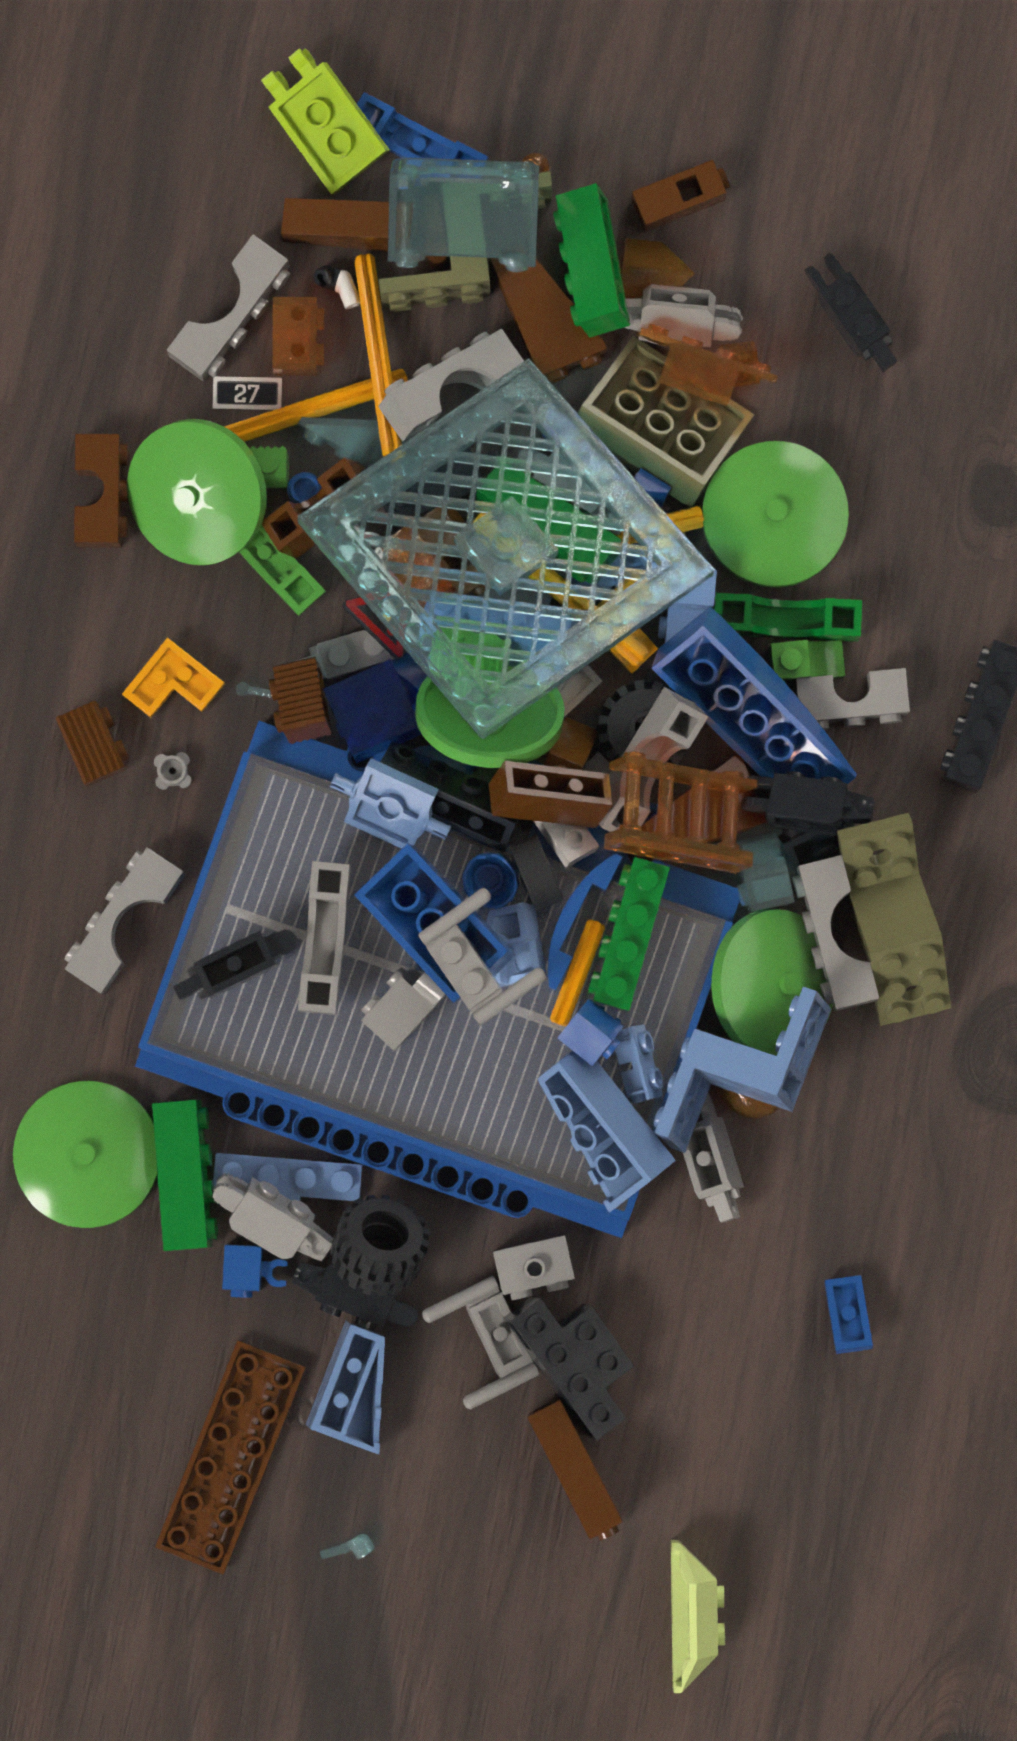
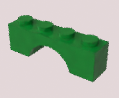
M715 593L713 609L740 636L842 640L858 642L861 637L862 600L824 598L794 601L768 599L752 594Z

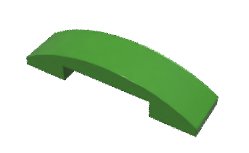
M262 524L250 544L239 552L298 616L326 593L321 585L295 558L277 550Z

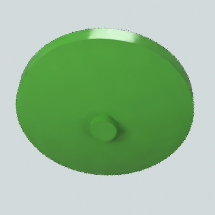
M185 419L170 423L156 430L138 447L128 471V501L137 526L156 549L179 562L191 565H210L222 562L248 546L258 533L263 522L267 494L261 467L246 443L232 431L217 423L201 419Z
M784 441L756 443L731 455L713 475L707 487L702 507L704 534L716 559L739 579L757 586L771 588L788 587L802 583L826 568L843 543L849 517L847 496L834 469L812 450Z
M509 666V672L502 690L496 695L494 692L488 693L486 690L481 691L479 688L473 689L472 686L466 687L465 684L460 686L458 683L452 684L451 681L445 682L443 679L439 681L437 678L431 679L428 675L417 693L415 715L421 734L431 746L445 756L472 766L500 768L504 761L528 763L549 751L555 745L562 732L565 708L558 688L542 672Z
M780 909L759 910L744 916L736 922L723 938L717 950L712 969V998L718 1019L725 1032L734 1042L777 1056L776 1042L781 1031H786L791 1019L789 1017V1008L793 998L796 995L800 996L803 987L817 991L823 998L820 984L825 983L826 979L823 968L816 969L811 952V948L817 947L814 933L807 934L801 915Z
M78 1081L52 1089L29 1108L18 1127L13 1148V1163L18 1183L31 1204L42 1214L58 1223L79 1228H95L115 1223L135 1211L145 1201L156 1182L158 1174L154 1122L138 1100L126 1091L110 1084L96 1081Z

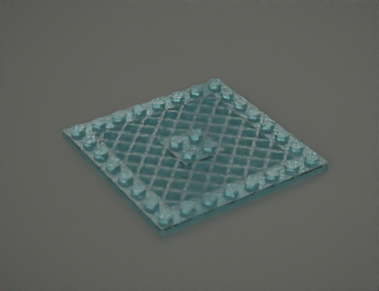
M529 358L298 515L297 522L482 740L713 576L715 570ZM505 423L504 434L492 432ZM510 423L531 425L530 437L510 435ZM536 427L547 439L535 438ZM476 443L475 453L463 452ZM482 443L502 445L501 457L481 454ZM508 446L528 448L527 460L506 458ZM533 449L554 452L553 463L532 461ZM559 453L570 466L558 464ZM448 462L447 473L433 472ZM453 462L474 465L472 477L452 474ZM479 466L500 468L498 480L479 478ZM505 469L525 471L524 483L503 481ZM531 472L551 475L550 487L529 484ZM556 477L577 478L576 490L555 487ZM582 479L593 492L581 491ZM419 482L418 493L404 492ZM424 482L444 484V496L423 494ZM450 485L471 488L470 499L449 497ZM476 489L497 491L495 503L475 501ZM502 492L522 494L521 506L513 496L501 503ZM528 495L548 498L547 510L527 507ZM554 499L574 501L573 513L553 511ZM390 502L388 513L375 512ZM395 502L416 504L415 516L394 514ZM580 502L600 504L599 516L579 514ZM421 505L442 508L441 520L420 517ZM605 507H607L617 519L604 517ZM447 508L468 511L467 523L446 521ZM473 512L487 513L472 523ZM533 520L546 521L545 531L543 532ZM361 522L360 531L358 533V531L353 526ZM366 522L387 524L385 537L365 534ZM551 522L572 524L570 536L550 534ZM392 525L413 528L412 539L392 538ZM577 525L596 527V540L576 537ZM418 528L439 531L438 543L417 541ZM603 528L623 531L622 543L602 541ZM444 532L458 533L454 536V544L456 546L443 544ZM629 533L640 545L628 544ZM370 546L384 548L383 558L381 559ZM556 546L569 548L567 560L555 558L559 550ZM574 548L595 551L594 562L573 561ZM389 549L410 551L409 562L388 561ZM415 552L436 554L435 567L415 565ZM600 552L621 554L619 567L599 564ZM441 555L462 558L461 570L440 568ZM626 555L647 558L645 570L626 568ZM467 559L479 573L466 571ZM653 559L658 566L651 571ZM540 568L539 580L525 579ZM545 570L566 571L565 584L544 581ZM572 572L592 574L591 587L570 584ZM393 573L407 575L406 585L404 586ZM412 575L433 578L432 590L411 588ZM598 575L618 578L617 590L597 588ZM438 579L459 581L458 594L438 592ZM624 579L637 580L623 590ZM464 582L485 585L484 597L463 595ZM490 587L499 596L511 589L510 601L489 598ZM517 589L537 591L536 604L515 601ZM543 592L562 594V607L542 605ZM569 595L589 598L588 611L568 608ZM595 599L609 600L594 611ZM417 600L430 602L429 614ZM435 602L456 605L455 618L434 615ZM461 606L482 608L481 621L461 619ZM488 609L507 611V624L486 622ZM514 612L535 615L533 628L513 625ZM540 616L561 618L559 631L539 629ZM566 619L580 621L565 631ZM440 627L453 629L452 641ZM458 630L479 632L478 645L458 643ZM485 633L506 635L504 648L483 646ZM511 636L532 639L530 652L510 649ZM537 640L551 641L536 652ZM463 654L476 656L475 668ZM482 657L503 659L501 672L480 670ZM508 660L522 662L507 672Z

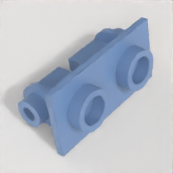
M645 1024L622 1029L615 1037L621 1042L615 1049L619 1065L632 1062L633 1069L621 1072L627 1098L631 1097L632 1104L662 1097L663 1077L659 1068L655 1067L652 1055L654 1042L651 1034L646 1031Z

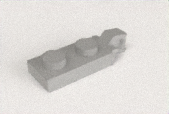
M366 630L318 643L317 646L308 648L311 656L302 658L316 657L322 669L323 679L327 678V680L394 660Z

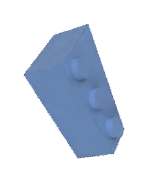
M345 1320L306 1425L311 1430L378 1455L380 1451L379 1431L385 1337Z

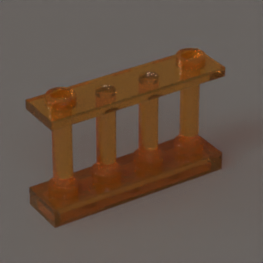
M625 752L623 757L609 762V770L626 773L623 824L619 825V829L605 834L604 849L732 873L753 866V852L740 850V845L736 844L739 794L757 788L758 780L744 778V773L739 771L718 773L646 759V754L641 752ZM641 776L659 779L656 831L652 833L641 831L642 827L638 825ZM674 782L692 785L689 837L685 839L674 837L675 833L671 832ZM707 788L724 792L722 841L718 845L708 844L707 839L704 838Z

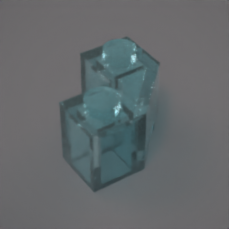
M777 833L733 842V851L727 852L731 873L738 872L739 879L743 882V884L737 885L741 907L748 906L749 913L795 903L785 858L781 856Z

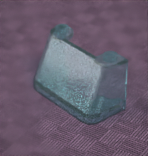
M433 158L394 159L390 170L388 261L396 262V265L399 267L409 268L418 266V261L424 260L426 255L499 258V262L506 265V269L509 271L522 272L527 271L528 267H536L539 166L529 162Z

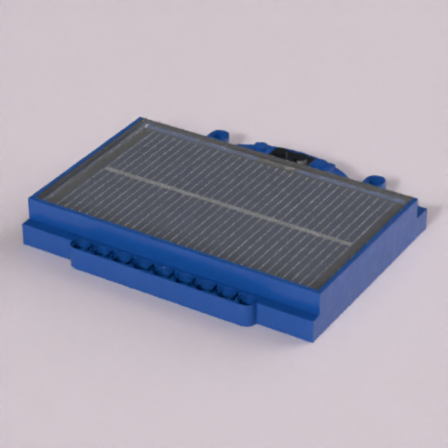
M378 706L367 707L363 710L358 718L347 751L313 739L291 744L284 732L278 733L276 726L258 721L247 752H243L138 1046L141 1050L135 1067L223 1097V1109L233 1119L515 1218L524 1217L531 1211L532 1207L622 1238L640 1190L610 1213L608 1212L603 1203L606 1196L600 1184H593L587 1173L591 1168L581 1150L575 1151L570 1141V1138H572L570 1128L566 1122L559 1121L538 1078L573 1051L557 1038L566 1026L558 1025L550 1020L552 1010L569 969L568 966L556 992L549 989L548 958L557 921L568 899L582 880L607 858L614 854L622 856V860L606 892L593 886L591 887L560 951L573 958L586 921L591 919L605 925L603 936L570 1019L571 1021L588 999L592 1001L595 994L588 993L593 972L601 973L605 958L598 957L604 935L611 937L615 922L608 921L614 899L621 901L625 887L618 884L624 863L632 865L628 856L629 850L633 847L632 842L601 828L600 825L596 828L586 827L599 847L594 853L566 868L532 820H519L505 851L451 828L445 840L424 831L414 847L422 852L465 900L468 898V895L463 888L462 875L467 863L473 857L480 853L493 852L500 853L510 859L518 871L519 887L513 900L504 907L521 902L533 904L510 846L537 835L563 896V901L536 911L547 977L542 983L482 1026L476 1021L462 999L457 1003H453L446 995L440 1004L394 1052L361 1021L365 1016L361 1010L374 995L377 994L382 998L391 988L387 981L400 967L406 971L414 967L421 975L425 971L354 894L382 869L401 848L345 823L344 820L349 810L350 796L330 788L336 773L354 782H357L363 775L365 768H359L353 763V756L358 750L366 749L373 754L374 760L381 761L388 749L386 745L392 729L390 716L385 709ZM373 715H379L385 720L384 729L376 734L368 732L365 728L367 718ZM431 745L413 749L434 760L443 761L448 766L468 775L477 776L487 783H490L499 769L477 767L469 772L463 763L445 756ZM536 760L528 762L529 764L544 765ZM649 803L650 811L652 812L661 808L658 804ZM312 861L350 864L351 866L337 1015L298 1011L301 973L307 938ZM661 861L654 863L668 866L670 870L630 1010L627 1013L604 1006V1011L614 1019L619 1018L624 1026L623 1029L645 1024L646 1031L651 1034L654 1042L652 1055L655 1067L659 1068L663 1077V1088L661 1089L663 1096L632 1104L631 1097L627 1098L621 1075V1072L633 1069L632 1062L619 1065L615 1051L608 1059L601 1055L597 1060L654 1133L656 1130L654 1127L656 1113L660 1107L665 1106L668 1099V1082L674 1072H678L681 1065L680 1053L682 1045L686 1038H691L699 1022L711 987L712 969L717 950L726 933L732 927V921L743 892L741 889ZM480 907L476 912L486 922L489 911L494 909ZM290 929L297 936L298 945L295 946L296 949L288 951V954L275 959L278 967L212 999L208 997L201 1000L198 993L181 1001L178 999L173 986L190 978L187 969L193 967L194 962L258 931H261L264 937L272 933ZM504 986L501 988L503 991H505L510 986ZM237 1093L246 1094L250 1100V1107L242 1114L233 1112L230 1106L232 1097ZM272 1105H279L285 1113L283 1122L278 1126H271L265 1120V1112ZM307 1117L316 1119L320 1127L318 1134L310 1139L303 1137L299 1131L301 1121ZM343 1129L349 1130L354 1136L353 1146L346 1151H341L334 1145L335 1134ZM378 1141L385 1143L389 1149L387 1159L381 1163L373 1162L368 1155L371 1144ZM409 1154H417L423 1159V1169L417 1175H409L403 1169V1160ZM444 1166H452L458 1172V1181L453 1187H443L438 1182L437 1174ZM480 1178L488 1179L493 1185L492 1195L485 1200L476 1198L472 1193L473 1183ZM515 1190L524 1192L528 1198L527 1207L520 1212H513L506 1203L509 1193Z

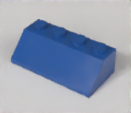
M408 843L354 895L453 1003H457L461 1000L460 996L418 934L465 899L418 848ZM476 911L457 924L493 976L516 956Z

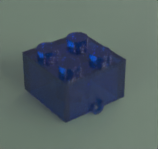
M391 659L323 689L338 723L335 724L341 738L345 737L356 764L387 750L392 741L401 744L421 735L416 722L415 711L412 707L414 702L409 691L405 692Z

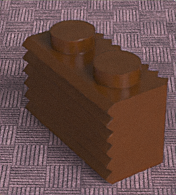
M316 657L273 666L274 679H269V688L273 701L278 700L279 711L274 712L278 733L284 732L291 744L302 742L303 740L308 741L310 738L316 739L324 735L330 736L332 730L323 673Z
M95 700L56 717V721L86 787L127 770L124 761L130 758L122 740L115 741L109 728L115 726V723L107 706L100 708Z

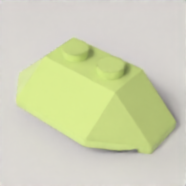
M671 1540L673 1692L682 1693L718 1656V1646L725 1645V1624L718 1623L717 1608H724V1586H717L716 1577L679 1540Z

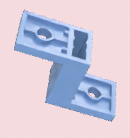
M803 987L800 996L796 995L791 1002L789 1008V1017L791 1019L787 1030H782L776 1042L777 1056L694 1029L691 1038H686L682 1045L680 1053L682 1062L679 1070L674 1072L669 1079L667 1086L669 1096L664 1107H660L656 1113L654 1120L655 1134L670 1148L685 1153L711 1085L793 1112L830 1014L831 1008L817 991Z

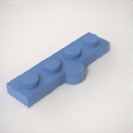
M216 1153L213 1182L214 1186H216L217 1177L224 1173H229L246 1183H249L252 1177L260 1182L267 1181L274 1185L280 1194L290 1200L300 1201L301 1197L355 1201L360 1198L363 1165Z

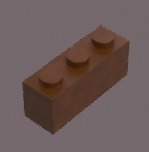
M504 761L489 783L492 816L596 828L612 807L608 773Z

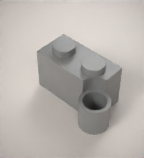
M400 967L387 981V984L391 987L382 998L377 994L374 995L361 1010L365 1014L361 1021L394 1052L446 996L425 972L421 975L414 967H411L408 971Z

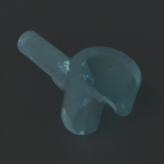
M360 1534L342 1545L321 1550L320 1555L323 1560L352 1550L357 1560L371 1553L375 1547L367 1535Z

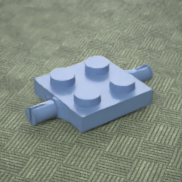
M372 758L357 782L340 776L338 773L335 774L331 782L330 788L350 796L349 810L344 820L345 823L401 849L408 843L415 846L418 838L424 831L434 834L443 840L446 839L450 831L451 825L431 817L432 804L439 789Z

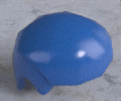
M484 852L478 854L467 863L462 875L463 888L468 897L481 888H485L490 892V901L482 906L485 908L501 909L513 900L519 887L518 871L514 863L500 853Z

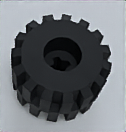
M644 680L634 681L633 684L623 685L618 688L604 703L601 714H599L598 738L604 756L609 759L614 767H616L638 731L635 729V725L642 724L643 719L646 718L661 691L666 687L663 683L657 681L644 682ZM681 749L674 753L662 766L658 775L674 769L687 754L688 749Z

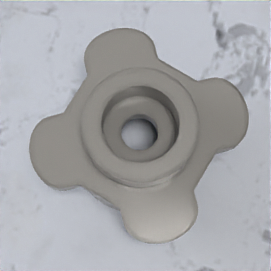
M179 752L176 756L157 755L154 759V765L157 767L158 774L155 780L156 786L161 790H166L169 786L187 788L192 781L187 770V765L190 762L189 756L183 752ZM170 768H175L176 773L173 775L170 774Z

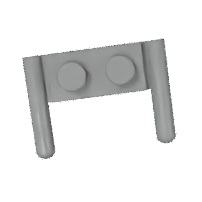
M485 888L479 889L418 934L436 963L481 1026L546 979L544 970L535 968L503 991L466 935L459 928L458 923L490 901V892Z
M493 1276L424 1309L422 1312L423 1319L431 1323L466 1305V1310L497 1375H499L500 1379L463 1398L464 1406L467 1409H473L539 1375L532 1358L503 1319V1317L510 1313V1310Z

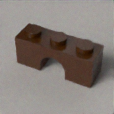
M75 434V471L78 476L97 477L104 484V492L98 502L90 506H75L74 543L78 548H121L122 538H128V517L122 516V502H128L127 480H122V466H128L129 447L128 444H122V438L119 434Z
M344 457L317 478L322 488L316 495L301 503L287 501L263 520L262 526L279 552L296 559L381 494L363 465Z

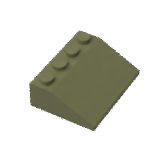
M633 336L585 400L573 424L580 428L578 431L579 436L634 472L638 473L640 468L652 474L672 487L669 495L692 508L754 417V414Z

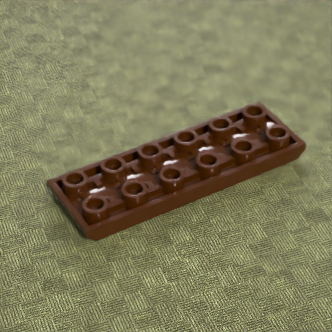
M237 1340L155 1548L224 1575L306 1367Z

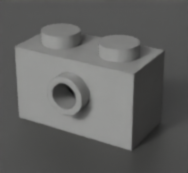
M565 1235L493 1251L502 1295L510 1294L511 1300L533 1296L532 1288L545 1285L547 1292L565 1289L569 1287L568 1280L575 1279Z

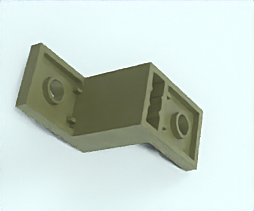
M551 172L441 184L451 271L379 279L382 307H390L391 312H403L412 309L411 305L426 303L428 308H437L448 305V300L462 299V303L471 304L483 301V296H490V279L481 211L488 210V214H502L508 212L509 207L524 206L525 210L544 208L545 203L552 202Z
M909 813L838 830L840 854L844 861L851 892L847 895L848 906L867 961L871 964L879 999L875 1001L880 1026L950 1009L951 1001L942 934L919 874L913 823ZM885 849L882 853L873 855V852L876 850ZM910 986H917L914 989L906 990Z

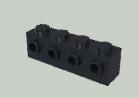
M995 639L991 642L989 648L983 646L976 663V667L981 668L977 682L970 681L964 697V701L969 702L965 716L958 715L952 731V735L957 737L953 750L946 749L940 765V770L945 771L942 781L975 793L982 787L1017 687V647Z
M393 741L390 743L380 763L439 789L432 804V818L451 825V829L505 851L520 819L492 816L489 783L482 781L477 776L468 775L452 768L443 761L434 760L420 754L408 746L400 745Z

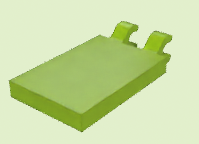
M299 48L288 57L303 77L298 83L289 88L287 80L280 71L276 73L271 71L261 81L276 99L268 108L330 194H336L390 151V149L328 63L322 62L316 66L310 52L307 49L302 51Z

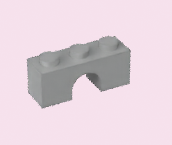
M906 668L868 672L866 675L867 694L865 698L858 702H846L836 694L833 675L796 678L794 682L795 695L824 730L829 729V723L843 722L845 728L864 726L865 719L879 718L880 724L902 722L901 716H907L910 712Z

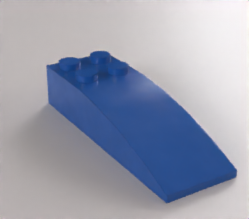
M711 606L658 649L651 669L677 694L694 702L708 716L706 723L759 776L774 778V773L784 774L787 771H795L804 774L807 778L820 779L824 776L838 778L842 783L847 784L856 778V772L804 704L766 661Z

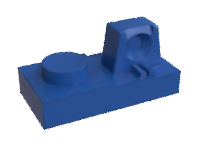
M861 1275L825 1280L824 1285L836 1354L873 1349Z

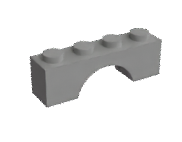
M254 234L232 262L233 270L240 281V295L233 310L223 319L213 323L200 324L188 321L167 349L171 359L203 382L206 381L209 375L214 378L220 372L226 362L223 356L231 346L236 349L241 344L248 332L244 328L252 318L256 320L260 318L268 307L267 297L274 288L279 291L290 277L288 259Z
M502 329L491 335L487 332L479 334L469 343L470 346L462 351L459 347L454 348L441 358V363L434 367L431 363H428L413 374L414 378L407 382L399 379L385 389L384 392L387 395L378 407L402 442L431 427L441 414L442 409L439 395L440 389L443 386L451 383H465L489 394L517 377L526 363Z
M666 687L663 688L609 777L612 807L599 823L601 828L629 842L633 841L650 813V794L660 769L674 753L681 749L690 748L708 718L694 702Z
M146 847L143 853L137 851L126 866V869L130 871L123 883L116 881L105 898L109 901V904L102 914L98 911L94 913L85 927V930L89 932L82 944L76 941L64 958L68 962L65 970L105 995L125 965L115 945V932L120 919L128 910L142 903L156 902L166 904L186 875L181 869L148 847Z
M842 855L798 866V875L792 878L797 897H804L808 911L802 912L807 934L814 933L817 947L811 948L815 967L816 969L823 968L826 982L820 984L824 1001L827 1004H832L834 1012L877 1001L879 995L870 962L859 961L846 955L835 943L831 932L833 910L839 901L851 892Z
M312 861L307 938L298 1003L299 1012L337 1015L351 877L350 864Z

